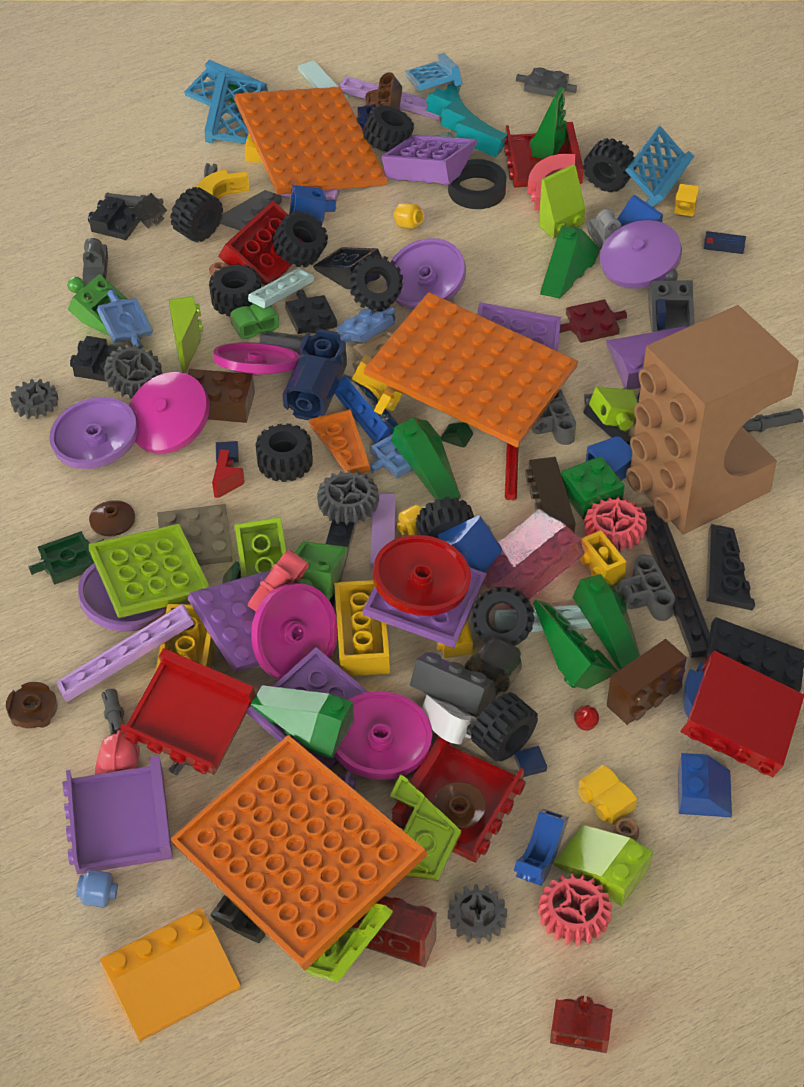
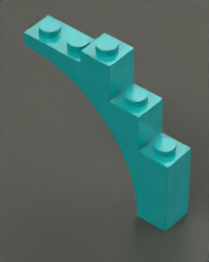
M451 83L447 85L445 90L437 88L432 93H429L426 100L428 104L426 111L442 118L441 126L457 133L456 138L477 139L474 149L493 157H497L502 152L507 134L486 124L465 107L459 96L461 85L455 86Z

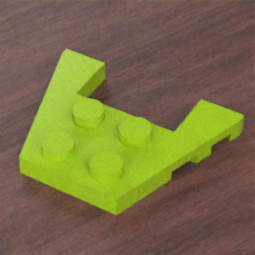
M400 774L390 797L414 808L404 832L427 852V856L405 877L439 881L462 832L417 790L408 779Z
M375 903L366 913L358 928L351 927L305 971L311 976L338 983L393 911L386 905Z

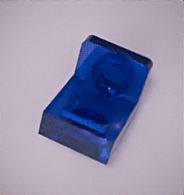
M375 105L357 107L358 117H356V120L362 130L371 109L376 107Z

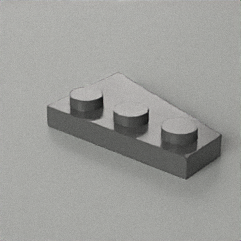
M264 190L223 213L220 224L240 231L272 201L279 205L282 202V196Z

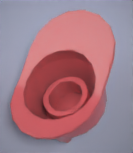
M118 730L117 734L106 737L100 746L95 766V775L136 768L140 751L138 744L127 741L121 730Z

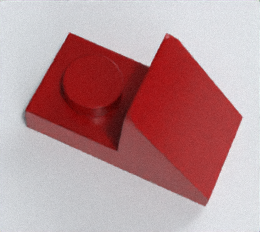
M220 450L212 481L214 498L227 494L245 482L243 469L234 467V460L230 459L229 450Z

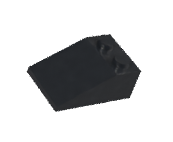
M341 247L315 264L313 268L343 288L351 289L349 287L350 277L356 265L368 256L374 258L375 255H380V258L382 257L378 248ZM375 273L369 274L365 277V284L375 281L381 276Z

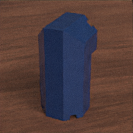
M320 329L313 336H310V333L305 335L302 340L300 358L283 392L284 407L287 410L291 408L294 411L293 415L298 419L309 421V419L317 418L320 415L324 416L347 366L346 342L340 339L338 332Z

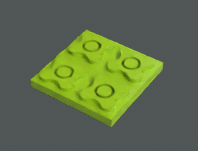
M180 524L89 544V552L118 618L167 607V604L188 602L190 592L210 587Z

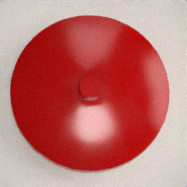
M409 535L390 541L378 552L373 567V582L380 596L394 608L417 616H435L453 610L465 599L471 581L470 567L464 556L449 543L426 535Z

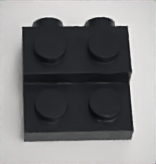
M106 196L104 200H99L96 211L89 213L88 222L90 223L91 232L127 240L144 215L142 210L126 207L124 200Z
M86 336L84 341L80 340L78 343L77 355H72L70 359V366L73 368L74 376L108 382L104 378V365L106 364L107 357H110V353L112 351L117 352L118 347L107 345V339Z

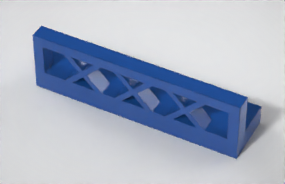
M344 375L334 394L347 410L351 409L353 417L372 441L376 444L387 438L390 434L392 435L394 427L399 424L387 409H384L382 415L374 412L378 399L372 391L352 380L351 376Z

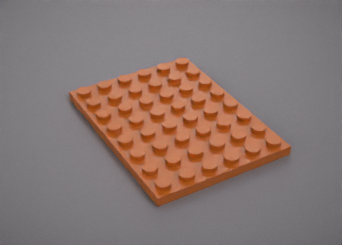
M333 86L329 88L235 94V103L277 195L291 194L293 185L320 188L326 191L383 186L387 184V177L370 144L364 138L363 130L341 87Z
M428 292L366 365L364 374L518 448L576 369L578 361Z
M289 735L170 839L172 844L304 971L427 856L426 850Z

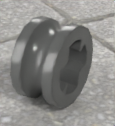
M206 163L204 178L218 171L217 164L211 166L209 163Z

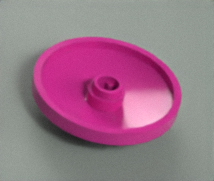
M230 343L218 346L213 350V361L217 365L236 372L253 374V376L294 370L299 360L297 352L286 347L265 343Z
M170 372L156 376L146 382L135 393L129 404L138 422V435L135 443L143 450L154 454L172 453L190 444L203 430L210 411L208 394L199 381L186 373Z
M290 583L279 586L271 591L259 605L253 619L251 631L253 651L262 669L271 677L280 680L315 647L331 659L338 635L336 614L328 598L313 586Z
M386 691L366 692L348 699L353 702L354 721L334 755L346 769L364 778L390 780L399 778L400 774L403 776L410 774L421 765L431 748L432 728L427 715L415 702L402 695Z

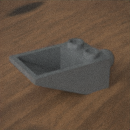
M672 269L667 274L665 280L650 282L648 304L651 332L694 325L693 280L676 281L678 279V272L675 269ZM658 299H665L666 303L665 329H657L656 301Z

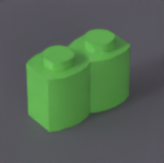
M253 304L250 307L244 306L231 312V324L241 339H248L259 333L271 332L279 328V316L272 305L264 309Z

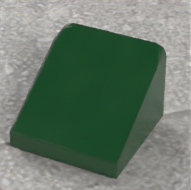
M465 422L452 423L445 429L441 440L464 448L473 436V432Z
M235 561L224 574L222 583L242 578L239 562Z

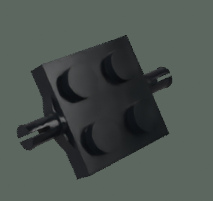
M299 290L296 293L298 299L285 302V309L297 334H316L317 330L337 327V319L325 295L307 298L303 290L300 292Z

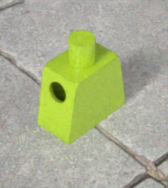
M596 386L589 405L602 423L610 426H619L623 431L633 426L636 419L634 408L637 404L634 391Z

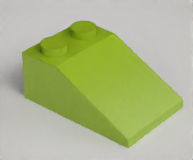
M574 165L542 179L539 227L554 239L558 237L562 225L577 228L584 224L585 204L576 166Z
M194 296L168 300L182 373L187 371L200 343L199 332H203L202 321L197 318L201 316L200 305L195 304Z
M281 517L235 524L242 577L272 570L273 565L277 564L286 552Z
M582 825L554 861V865L570 875L573 873L576 879H580L583 874L585 881H590L594 878L595 886L603 885V893H608L609 899L623 906L650 869L653 851L630 837Z

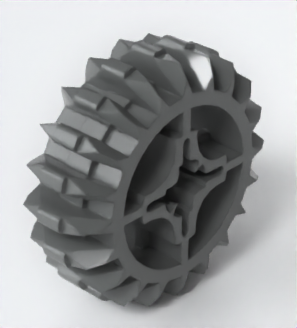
M128 344L125 346V349L118 347L117 352L112 351L110 353V357H107L106 364L104 365V378L108 381V387H113L114 393L120 391L122 397L125 394L129 395L131 399L146 382L162 374V365L158 362V356H153L152 350L146 352L144 346L141 349L137 348L136 344L133 348H130Z
M340 470L338 475L332 473L330 478H325L324 482L320 483L317 500L319 510H321L323 516H328L329 521L335 519L337 524L342 521L348 525L349 522L357 524L358 520L365 522L366 517H372L373 512L378 507L379 495L377 485H375L373 479L368 478L367 474L361 476L359 471L351 473L349 470L348 473H343Z

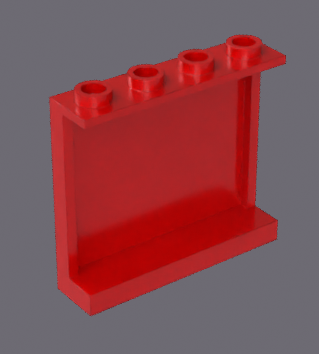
M567 122L566 141L558 154H575L579 183L582 184L584 170L573 122ZM506 125L505 133L507 137L504 143L505 156H508L506 162L507 168H509V180H513L514 188L528 187L531 170L538 162L543 160L532 157L530 142L536 133L510 135L509 125Z
M163 648L158 656L161 663L127 725L121 724L120 726L125 735L124 738L133 744L143 743L147 745L150 751L156 754H161V752L170 755L169 758L176 763L184 764L186 762L193 765L192 768L201 774L206 775L208 772L215 775L247 714V709L251 706L256 696L254 687Z
M713 651L704 662L702 668L704 674L688 720L680 732L692 740L699 741L713 750L724 753L734 758L737 762L746 764L758 770L761 774L773 778L784 766L804 694L717 651Z
M439 736L410 783L432 804L437 792L450 783H468L481 791L486 801L485 814L474 826L460 829L462 833L453 850V853L476 863L481 855L487 853L492 835L499 833L503 823L502 818L505 814H510L514 806V798L516 794L521 795L526 781L523 780L524 769L520 768L517 775L512 774L450 746L449 741ZM397 801L392 809V822L398 827L405 829L414 808Z

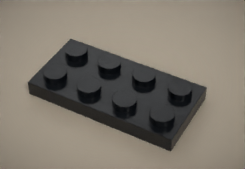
M718 617L713 619L705 660L708 659L713 651H717L798 692L801 691L804 650Z

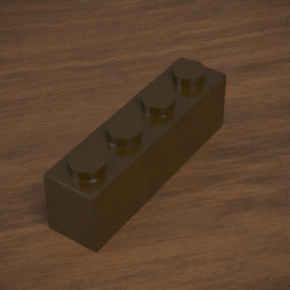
M556 457L529 460V469L525 470L527 483H531V499L536 501V516L541 518L539 520L541 533H545L547 542L574 539L576 523Z

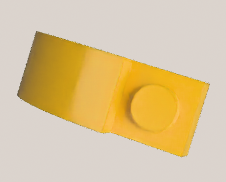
M227 169L206 176L196 186L218 199L228 194L250 191L247 171L228 174Z
M365 355L352 380L365 386L375 394L378 404L374 412L382 415L384 409L393 412L403 393L365 375L364 368L372 359Z

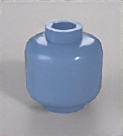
M88 870L84 876L80 875L76 896L80 897L83 905L105 908L109 904L110 899H116L118 883H113V876L109 872Z

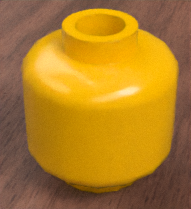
M403 202L394 210L393 217L400 228L416 229L423 222L424 214L418 204Z
M414 504L399 513L397 528L402 535H418L416 517L420 514L419 511L422 508H426L425 506L421 507Z

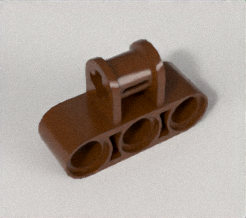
M387 72L381 76L378 89L366 93L365 98L367 102L363 111L367 115H369L372 108L382 105L400 110L402 85L392 72Z

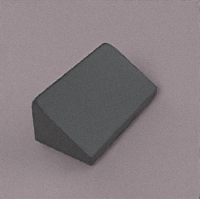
M265 331L260 335V343L286 347L300 355V345L304 336Z

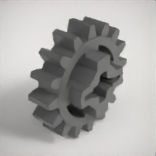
M31 379L30 383L22 382V387L16 386V391L11 392V406L14 413L18 412L20 417L26 415L27 419L31 416H35L38 419L40 414L47 416V411L53 412V406H58L57 400L59 398L54 385L50 386L49 381L43 383L42 379H39L38 382H34Z
M477 884L474 885V890L472 891L468 887H464L463 895L456 892L455 901L450 900L448 919L450 920V928L456 929L457 937L465 934L466 942L468 943L472 938H476L477 944H480L481 938L484 937L490 942L492 933L499 936L501 928L506 926L507 909L504 908L505 900H498L497 891L490 894L488 886H485L483 891L479 890ZM476 908L478 909V914H480L479 920L477 919V914H475Z

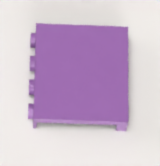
M160 756L149 757L150 766L78 778H72L71 771L66 770L67 781L62 782L64 796H68L69 803L64 804L66 819H70V826H66V835L68 842H72V849H68V860L70 865L75 866L77 874L86 873L88 870L102 871L173 859Z

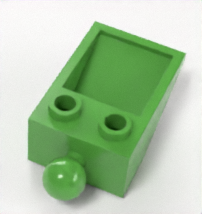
M100 274L85 287L81 278H70L67 284L68 289L77 294L72 297L68 310L82 323L109 336L97 312L98 306L111 302L107 292L113 289L116 291L119 299H128Z
M303 541L295 551V554L307 561L309 567L302 578L296 583L313 586L330 600L335 592L334 583L339 581L348 553V547Z

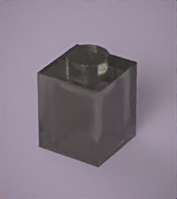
M150 193L138 202L132 212L149 229L153 225L157 227L164 221L165 218L163 216L167 209Z

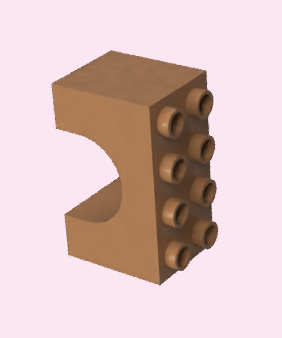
M739 305L647 345L643 369L639 371L641 389L639 403L634 408L637 420L635 436L630 440L632 459L631 467L626 471L627 480L630 487L636 493L644 492L653 502L655 512L659 518L661 517L666 523L671 521L683 535L769 493L772 487L777 460L742 426L764 408L792 395L799 360Z

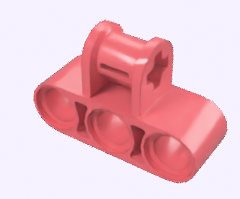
M287 550L278 563L273 565V569L266 579L261 581V586L250 599L248 607L256 612L263 599L271 591L285 584L296 583L307 571L309 563L293 551Z

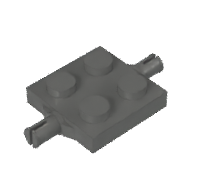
M539 67L534 68L528 76L520 74L516 76V82L525 83L524 91L554 97L560 87H564V92L576 93L577 85L567 84L569 74L562 71H550Z

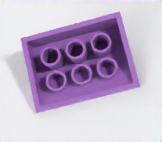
M412 135L382 155L385 175L387 178H393L396 181L404 179L410 182L425 181L427 184L437 182L442 185H449L460 176L477 144V139Z
M687 326L607 340V347L624 388L627 387L629 390L641 388L639 371L643 369L647 345L683 330Z

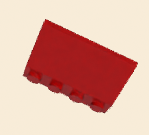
M272 201L224 245L218 257L227 265L241 264V266L246 265L250 269H255L256 273L260 275L261 284L263 285L277 280L292 266L288 264V261L281 259L282 256L276 253L277 249L273 246L275 232L288 214Z

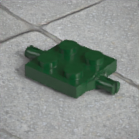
M82 531L38 546L41 562L28 566L29 571L33 575L45 570L50 575L54 585L83 575L86 569L94 563L89 552V544L91 543L85 539Z

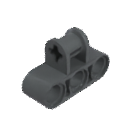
M89 238L84 242V287L99 274L105 279L107 277V245H102V242L96 238Z
M560 389L531 430L535 434L552 432L559 444L569 445L575 440L576 421Z
M646 554L637 556L634 562L633 576L620 581L617 585V590L624 596L625 606L628 609L647 606L651 615L656 620L666 621L672 617L675 601L674 594L655 559Z

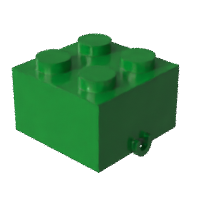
M602 456L562 471V479L568 499L582 519H585L588 509L592 508L593 503L599 504L601 499L607 501L608 497H610L612 500H616L619 496L620 500H623L625 485Z

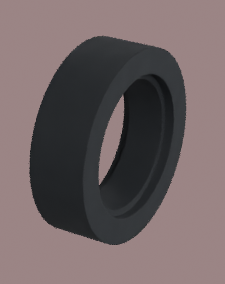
M483 159L468 160L460 176L448 185L449 196L456 204L468 209L493 207L499 204L505 197L506 173L502 167L494 162ZM470 178H483L490 180L495 185L486 190L475 191L462 187L460 183Z

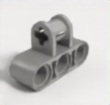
M609 208L600 211L597 217L587 220L588 233L600 248V251L606 239L621 227L620 221L615 219L614 212Z

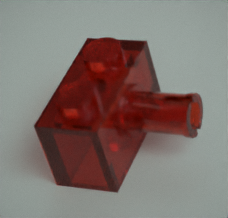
M584 996L578 997L576 1001L573 999H556L550 1044L607 1053L613 1009L606 1008L601 1004H594L593 1000L588 996L586 1002H584Z

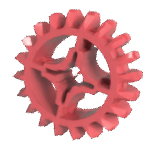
M619 496L616 500L608 497L607 501L601 499L599 504L593 503L592 508L588 509L584 519L587 536L601 530L614 547L623 552L624 548L631 550L633 545L638 546L640 540H643L647 529L646 516L643 513L642 507H637L636 502L629 503L628 498L620 500Z
M573 873L569 879L561 875L559 882L552 879L550 886H545L543 894L539 897L540 906L538 907V914L541 916L540 923L542 926H546L547 934L555 933L554 938L556 941L561 937L565 938L566 946L570 943V940H574L577 947L580 945L581 940H584L589 945L592 937L598 940L601 937V932H605L609 922H611L612 915L610 912H612V904L609 902V894L603 893V885L595 886L594 878L590 881H585L584 874L580 879H576ZM564 897L565 901L559 904V907L553 908L554 904ZM596 910L597 914L586 922V916Z

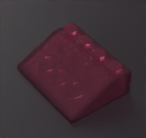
M538 509L499 541L503 551L485 571L487 575L484 584L490 590L495 587L513 588L523 593L530 600L585 554L582 541L566 525ZM504 603L509 609H515L512 605Z

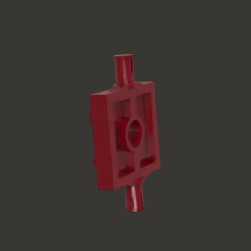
M605 299L567 307L566 315L569 323L560 324V333L572 331L580 343L618 335L620 328L616 321L627 319V313L625 310L613 312Z

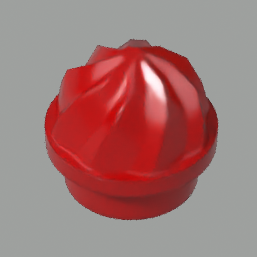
M590 705L581 706L574 713V721L581 730H592L599 722V714Z

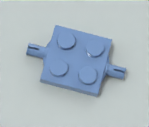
M114 289L109 290L107 295L111 302L99 305L97 312L113 344L131 341L133 346L136 344L137 348L141 349L143 345L139 338L151 336L153 330L137 298L119 299Z
M389 307L383 312L371 309L361 310L358 315L346 319L343 324L336 327L339 335H341L340 339L346 343L351 341L364 343L395 324L392 315H395V310L393 307Z
M392 434L370 446V453L377 461L369 465L371 473L383 467L396 478H399L410 472L412 468L391 442Z

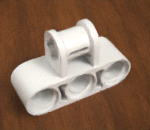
M429 694L426 695L422 710L427 715L431 728L444 740L455 744H461L463 738H471V732L477 720L476 717L471 716L468 711Z

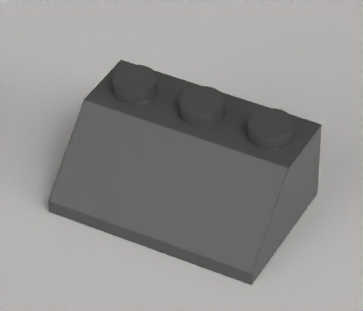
M426 652L416 660L409 685L475 715L480 713L496 698L494 681L486 678V675L483 673L467 670L462 664L444 660L439 654L433 652Z

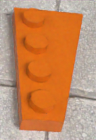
M351 409L309 419V425L346 473L349 470L351 473L359 471L360 474L371 472Z

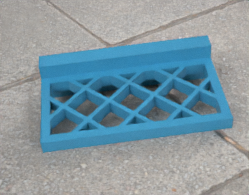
M445 53L437 54L439 61L406 70L405 74L418 91L450 81L455 86L462 85L459 67Z
M208 60L205 63L206 70L184 93L185 96L210 106L212 99H208L206 96L213 95L214 89L205 91V87L215 85L218 72H225L226 77L261 81ZM207 77L213 79L211 81L203 82ZM262 82L261 91L268 92L266 83ZM254 87L247 88L252 92L257 91V88ZM202 88L203 90L202 92L198 93L193 92L194 90ZM235 108L232 110L236 115L240 113Z
M218 72L205 126V142L213 143L215 139L246 143L249 131L245 123L243 124L240 120L241 114L238 113L236 115L232 111L237 105L233 103L228 106L225 101L231 97L234 100L235 94L240 92H248L246 89L249 87L257 88L255 92H261L262 82L226 77L225 72ZM229 84L237 85L239 88L235 89L234 91H231L228 88ZM229 112L232 117L225 121L222 115ZM236 121L240 126L232 129L229 124ZM224 127L229 131L226 134L218 133V130ZM244 130L247 136L240 137L236 133Z
M659 126L654 130L625 171L649 197L646 203L653 207L665 199L694 156L690 151L684 153L665 130ZM658 134L663 139V143L659 142ZM650 146H654V147H655V152H656V153H652V152H651V147H650ZM661 148L665 149L666 155H662ZM671 150L677 155L676 157H672ZM643 156L647 157L648 164L643 162ZM653 158L657 159L658 166L654 165ZM663 160L667 161L668 168L664 167ZM634 167H639L640 175L633 169ZM645 169H649L650 176H646ZM655 170L659 171L660 178H656ZM647 181L652 183L653 190L648 186Z

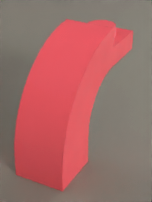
M575 154L552 155L541 160L533 167L528 179L527 195H531V202H534V210H540L542 179L571 165L575 166Z

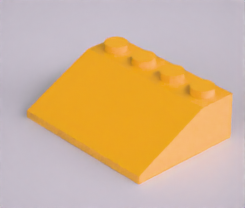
M201 907L100 958L104 975L139 1042L241 989V985Z

